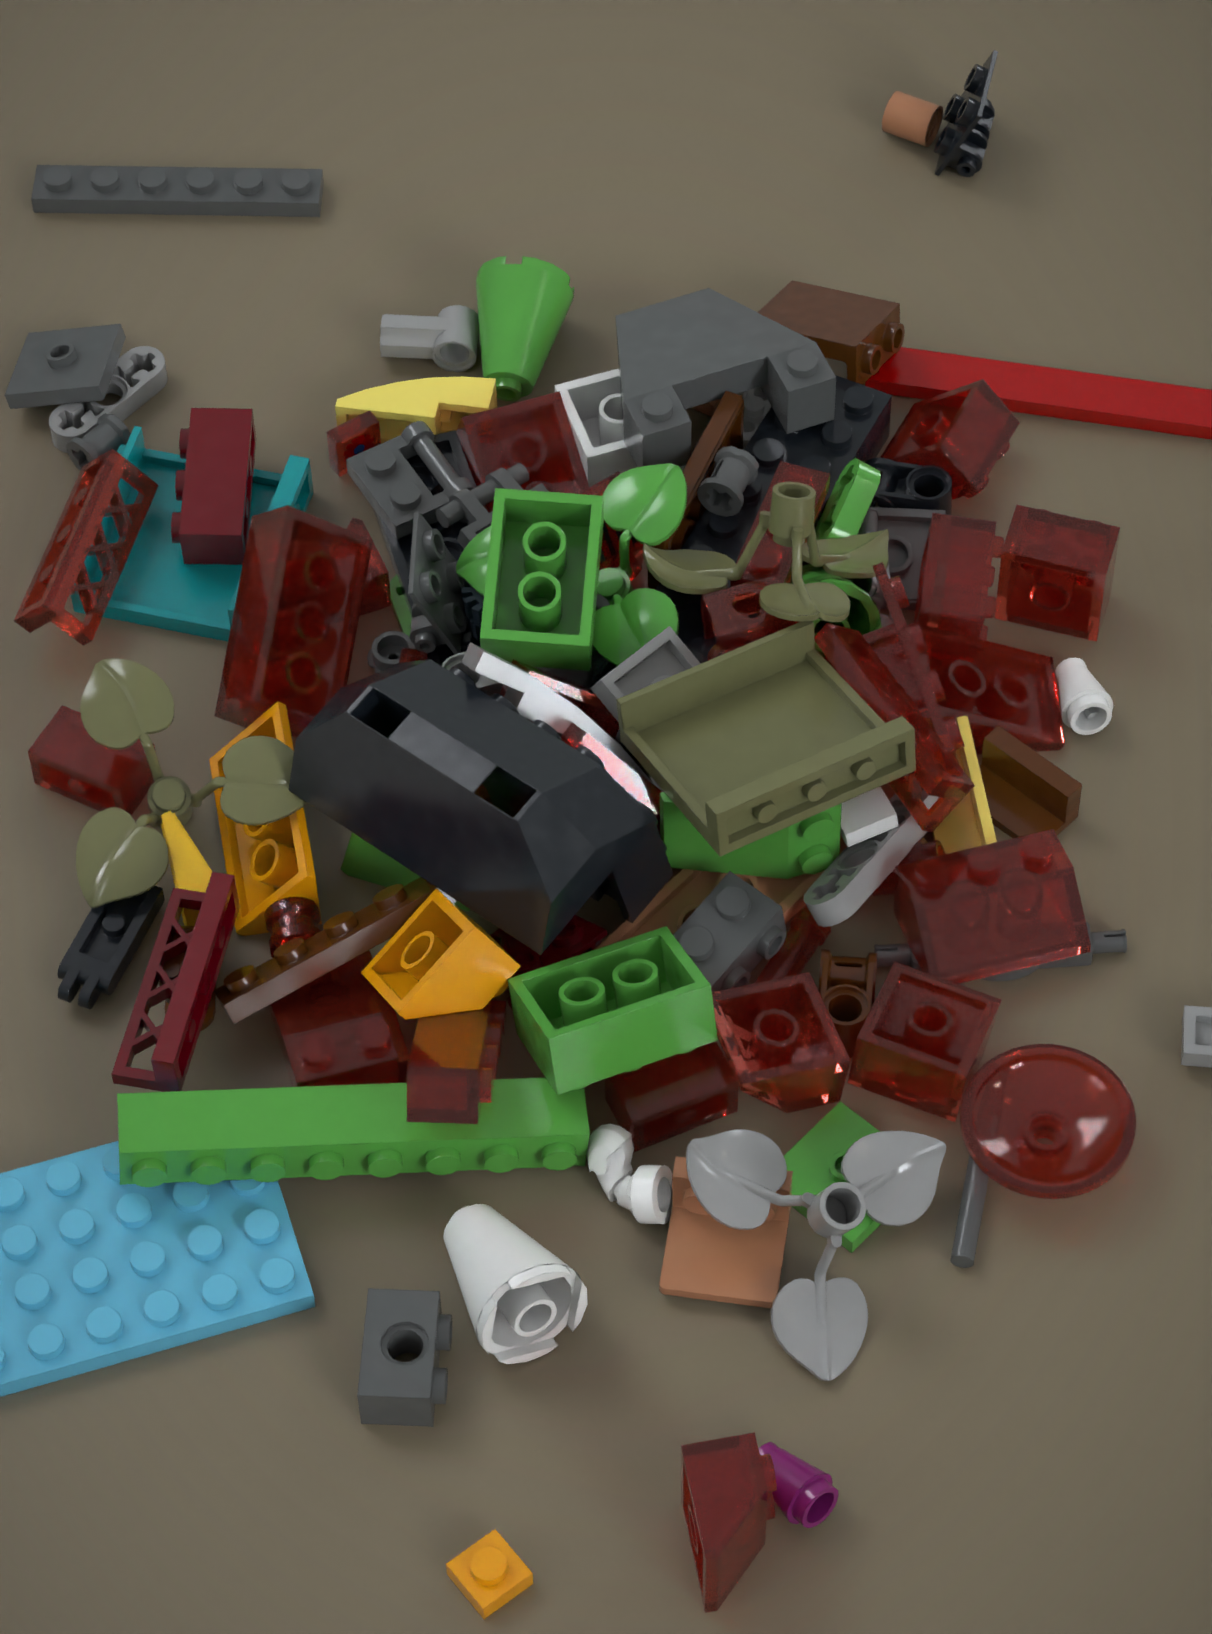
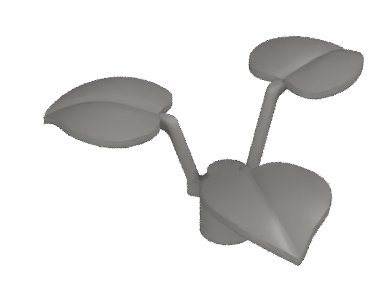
M736 1129L691 1140L686 1150L688 1178L698 1201L716 1221L729 1228L751 1230L765 1222L769 1214L770 1203L781 1207L803 1206L807 1208V1219L811 1228L820 1236L827 1238L826 1247L815 1269L814 1281L798 1278L782 1287L773 1301L771 1325L776 1340L790 1357L821 1381L835 1379L847 1369L856 1357L864 1340L868 1324L867 1303L858 1284L846 1277H838L826 1281V1272L837 1248L842 1245V1235L858 1226L864 1219L865 1214L879 1224L896 1227L908 1225L920 1218L930 1206L935 1195L940 1167L946 1152V1144L936 1138L909 1131H881L860 1138L846 1151L841 1162V1173L846 1182L833 1183L816 1195L809 1192L802 1195H781L776 1193V1191L782 1187L786 1180V1161L779 1146L769 1137L752 1130Z

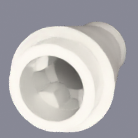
M1068 658L1062 661L1056 667L1055 675L1058 680L1061 716L1064 724L1082 735H1090L1103 730L1112 718L1113 700L1087 669L1082 659Z

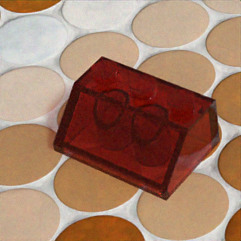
M1053 829L895 866L893 913L931 990L1090 952L1091 943L1074 867Z

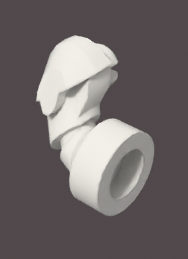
M614 1124L599 1126L589 1137L586 1156L589 1172H595L608 1200L613 1202L617 1199L618 1205L630 1210L637 1222L641 1224H666L670 1220L672 1211V1171L665 1165H641L632 1175L631 1159L634 1151L632 1134L621 1126Z

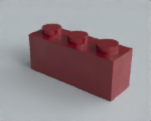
M191 408L189 428H181L180 458L186 459L185 470L176 471V500L182 501L181 512L172 513L171 537L172 543L181 544L184 564L246 565L257 440L252 409Z

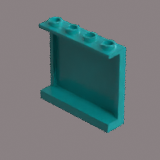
M134 426L127 444H121L117 450L114 463L115 471L110 482H104L101 486L98 497V510L94 519L87 520L81 536V549L76 559L71 558L66 566L64 586L70 590L74 612L253 646L265 616L260 580L279 535L296 538L314 493L310 458L290 455L283 474L254 469L246 565L184 564L181 544L172 543L171 520L173 512H181L182 501L176 500L175 480L176 471L185 470L186 459H181L178 454L146 449L142 427Z

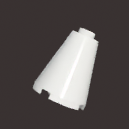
M474 1204L463 1207L453 1214L445 1227L443 1238L479 1344L488 1355L489 1353L495 1355L499 1362L505 1364L525 1363L548 1354L558 1346L553 1338L567 1325L573 1332L582 1320L588 1305L587 1288L581 1281L580 1276L566 1263L489 1205Z

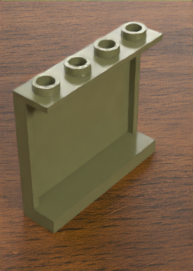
M813 621L796 623L616 699L621 742L719 856L730 853L916 771L914 727L903 716L885 723L815 649Z

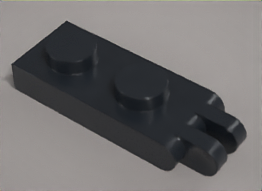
M154 886L138 896L114 901L91 909L59 965L57 975L59 979H62V982L58 989V999L69 1003L72 1002L80 987L83 986L79 993L78 1005L92 1009L101 993L111 995L114 992L165 901L163 888Z

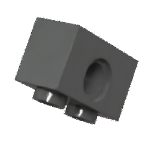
M368 1288L357 1392L361 1424L433 1427L435 1404H446L448 1369L439 1368L440 1350L450 1351L452 1343V1315L442 1314L440 1291ZM404 1353H413L419 1356L409 1362L395 1360L397 1356Z

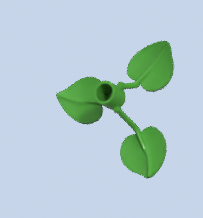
M672 463L641 466L627 470L615 477L603 493L605 523L611 529L623 532L619 539L620 566L618 568H604L599 571L597 594L606 598L610 605L604 606L595 612L593 646L603 658L615 666L621 664L669 626L678 635L679 616L672 600L666 594L655 589H634L629 579L633 572L629 557V543L632 536L643 545L646 543L649 546H656L667 540L676 531L684 516L687 503V483L681 468ZM491 526L477 534L468 543L456 564L457 575L483 597Z

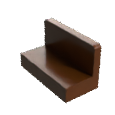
M999 725L984 737L982 763L979 767L992 823L1026 849L1037 854L1078 817L1082 784Z

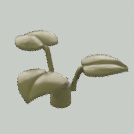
M781 482L773 486L770 511H760L759 524L737 564L727 555L718 552L691 549L663 550L651 547L646 543L643 546V557L652 576L667 588L686 594H716L726 590L727 580L737 581L742 577L768 529L773 534L772 539L775 543L781 546L792 547L793 584L775 583L764 587L760 591L759 598L760 605L764 611L775 617L790 621L805 622L820 619L826 622H841L848 617L850 612V600L847 594L831 583L815 582L804 584L802 560L810 563L813 567L823 566L827 573L842 578L876 577L883 574L888 567L889 531L885 529L844 538L817 540L814 528L815 489L804 483Z
M111 658L103 659L95 664L81 698L80 713L84 729L97 744L114 750L126 749L139 739L152 772L154 783L150 786L147 794L150 814L141 815L135 822L132 816L125 810L116 807L107 808L94 815L83 827L76 849V871L83 896L91 908H98L114 901L138 896L153 888L162 879L169 863L168 847L160 832L145 826L150 824L154 828L157 826L161 827V815L170 810L176 814L184 826L191 819L193 807H200L202 800L221 787H224L220 798L223 813L233 821L244 825L257 826L269 824L295 813L307 804V802L289 791L294 751L280 740L268 736L247 737L231 746L226 752L222 763L225 777L213 778L195 794L190 792L188 785L182 779L174 776H164L148 734L164 731L174 720V702L168 686L155 672L131 660Z

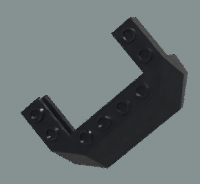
M431 659L402 662L341 687L296 738L289 783L290 792L539 955L546 950L590 897L599 901L604 894L610 896L618 902L623 918L633 923L673 875L666 855L667 846L661 840L656 826L658 823L656 816L647 807L631 797L604 769L603 762L596 754L584 746H578L577 749L569 746L561 740L559 734L546 722L536 719L532 723L519 715L516 707L502 695L493 693L490 697L477 689L474 681L456 667H452L448 671ZM481 784L487 789L493 805L474 793Z

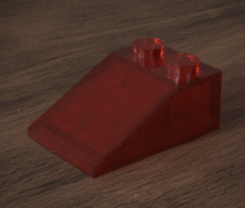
M560 391L461 418L456 434L460 440L476 487L484 483L487 474L498 468L507 470L515 464L521 463L529 473V481L521 485L523 490H530L542 483L549 492L592 495ZM494 501L484 506L489 513L493 511Z
M915 623L894 646L895 680L888 688L891 721L903 716L914 727L915 747L957 740L956 717L966 715L968 716L977 755L983 753L984 737L998 725L1036 752L1059 751L1065 746L1053 657Z
M369 950L269 1005L292 1087L411 1082L409 1054L395 1010L361 974V971L373 959Z

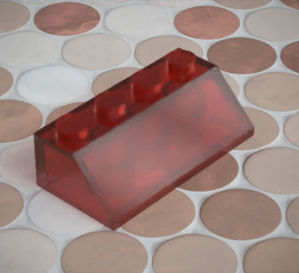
M288 505L252 516L216 703L215 717L247 728L276 702L285 704L287 708L291 736L298 737L339 689L347 685L372 549V539Z

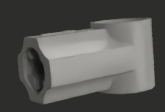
M453 305L442 309L438 316L382 315L380 326L381 357L433 359L440 368L451 372H464L471 369L476 362L480 336L478 314L469 307Z

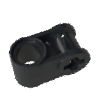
M872 458L865 462L883 473L870 507H875L876 502H878V506L882 508L945 510V528L949 525L952 508V478L946 470L934 465L923 466L896 462L886 458Z

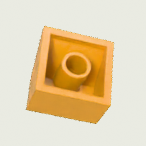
M436 888L361 971V974L391 1007L407 1020L483 1009L492 998L501 995L509 986L508 979L512 978L521 966L480 925Z

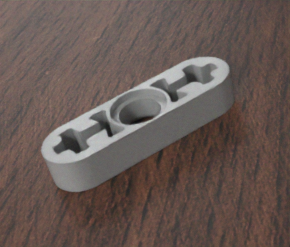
M139 346L130 349L118 358L106 394L113 393L122 397L113 405H100L96 401L61 404L49 417V427L54 446L58 450L67 453V443L73 438L84 437L98 425V418L103 414H113L121 421H124L161 391L168 380L163 354L154 347Z

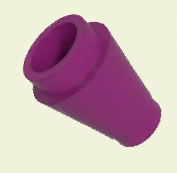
M773 1442L765 1443L753 1454L749 1462V1470L756 1476L757 1480L790 1523H801L806 1528H812L819 1525L829 1516L837 1503L839 1495L838 1490L832 1485V1477L829 1474L779 1448Z

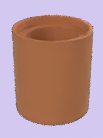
M896 91L891 96L884 111L882 130L905 140L929 147L940 129L943 107L901 91Z

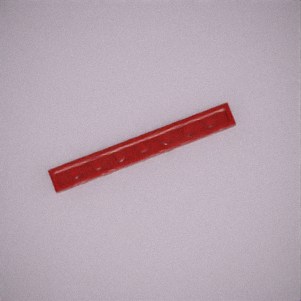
M901 347L897 353H894L880 367L875 375H872L865 382V386L890 395L1212 440L1211 389Z

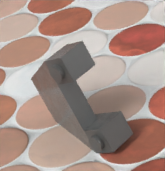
M710 288L615 316L624 443L637 467L672 463L679 467L686 465L691 457L692 422L685 409L721 399L725 391L738 394L761 387L787 434L834 420L836 376L817 343Z

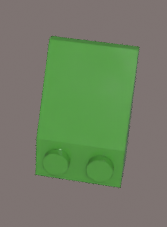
M661 792L660 837L667 846L666 855L671 868L719 873L731 871L734 874L782 879H789L802 874H817L826 870L839 856L842 803L730 853L719 856L667 794Z

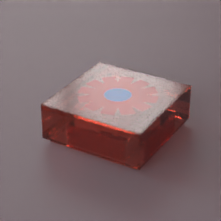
M371 411L365 412L326 432L330 467L339 477L348 473L346 459L357 455L358 452L366 451L381 444L379 421Z

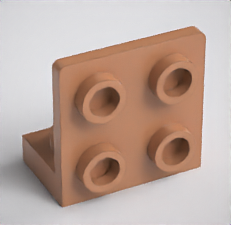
M676 1156L672 1174V1211L659 1282L660 1293L772 1308L773 1301L779 1292L791 1206L781 1207L770 1203L768 1217L761 1226L751 1230L729 1228L712 1218L702 1207L692 1190L688 1178L686 1158ZM787 1170L786 1180L776 1193L792 1195L793 1171Z

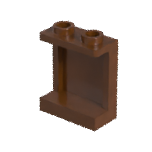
M793 280L758 311L761 315L815 341L825 358L845 362L847 365V379L862 385L872 375H875L894 353L900 350L904 340L905 330L903 324L900 323V303Z

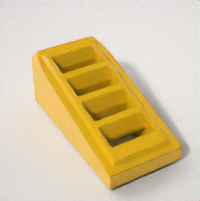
M170 810L161 815V828L168 847L169 864L175 888L205 893L212 870L176 814ZM182 909L181 915L184 926H195L199 910Z

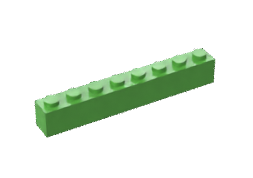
M546 1077L117 1094L120 1185L136 1184L141 1187H155L163 1183L196 1182L203 1185H212L223 1180L254 1179L259 1182H274L281 1178L297 1177L331 1180L339 1176L370 1174L375 1177L386 1178L399 1173L419 1172L448 1175L456 1171L488 1170L495 1173H504L517 1168L541 1167L558 1171L572 1166H585L590 1136L584 1088L557 1095Z

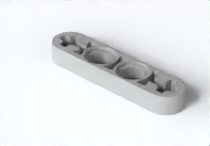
M927 772L910 779L889 800L897 813L898 827L853 846L846 847L807 890L803 900L818 926H833L852 916L948 810L953 802V796L938 772Z

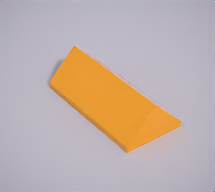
M276 702L209 759L212 779L215 777H225L222 765L223 758L231 746L244 738L251 736L272 737L280 740L294 751L285 704ZM224 787L216 789L214 795L227 874L234 875L240 905L235 921L236 933L242 936L322 924L304 807L283 819L269 824L257 826L244 825L225 816L220 805L221 793Z

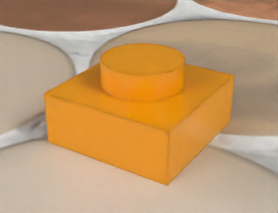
M496 1529L446 1563L447 1576L483 1619H486L533 1585V1573Z

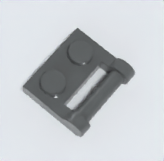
M423 421L413 422L403 430L400 436L346 459L349 476L396 540L413 532L414 512L419 511L428 524L431 525L438 521L436 510L449 503L451 495L463 488L468 490L475 488L469 479L460 477L434 443L435 436ZM418 455L442 486L443 492L433 496L407 459Z

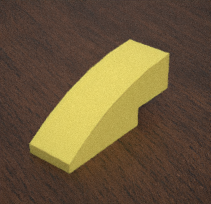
M461 376L415 379L377 386L338 398L335 405L338 439L351 442L355 438L359 440L361 435H365V438L368 434L372 435L369 439L372 437L375 439L372 443L379 445L400 436L403 430L411 423L423 421L434 435L456 430L459 439L491 442L498 413L496 378Z

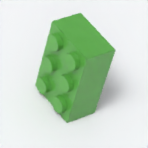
M495 488L480 631L481 648L516 666L590 671L604 524L603 496Z
M667 926L508 979L516 1033L557 1095L571 1090L583 1089L589 1084L624 1072H632L644 1065L677 1054L688 1053L697 1047L718 1041L711 984Z

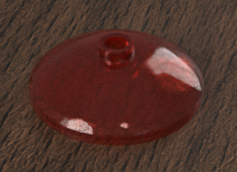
M1032 1044L1013 1048L997 1055L975 1073L962 1099L960 1127L964 1144L970 1156L978 1167L992 1180L1009 1190L1026 1196L1043 1199H1061L1079 1196L1097 1189L1118 1173L1132 1150L1136 1132V1113L1126 1086L1113 1070L1097 1058L1067 1046ZM1039 1138H1047L1050 1139L1053 1142V1144H1041L1036 1140Z

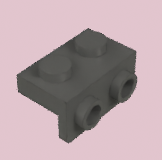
M729 871L673 935L711 984L714 1010L717 1011L728 999L734 1000L741 995L749 983L750 973L763 958L768 960L780 950L786 938V925L782 906Z

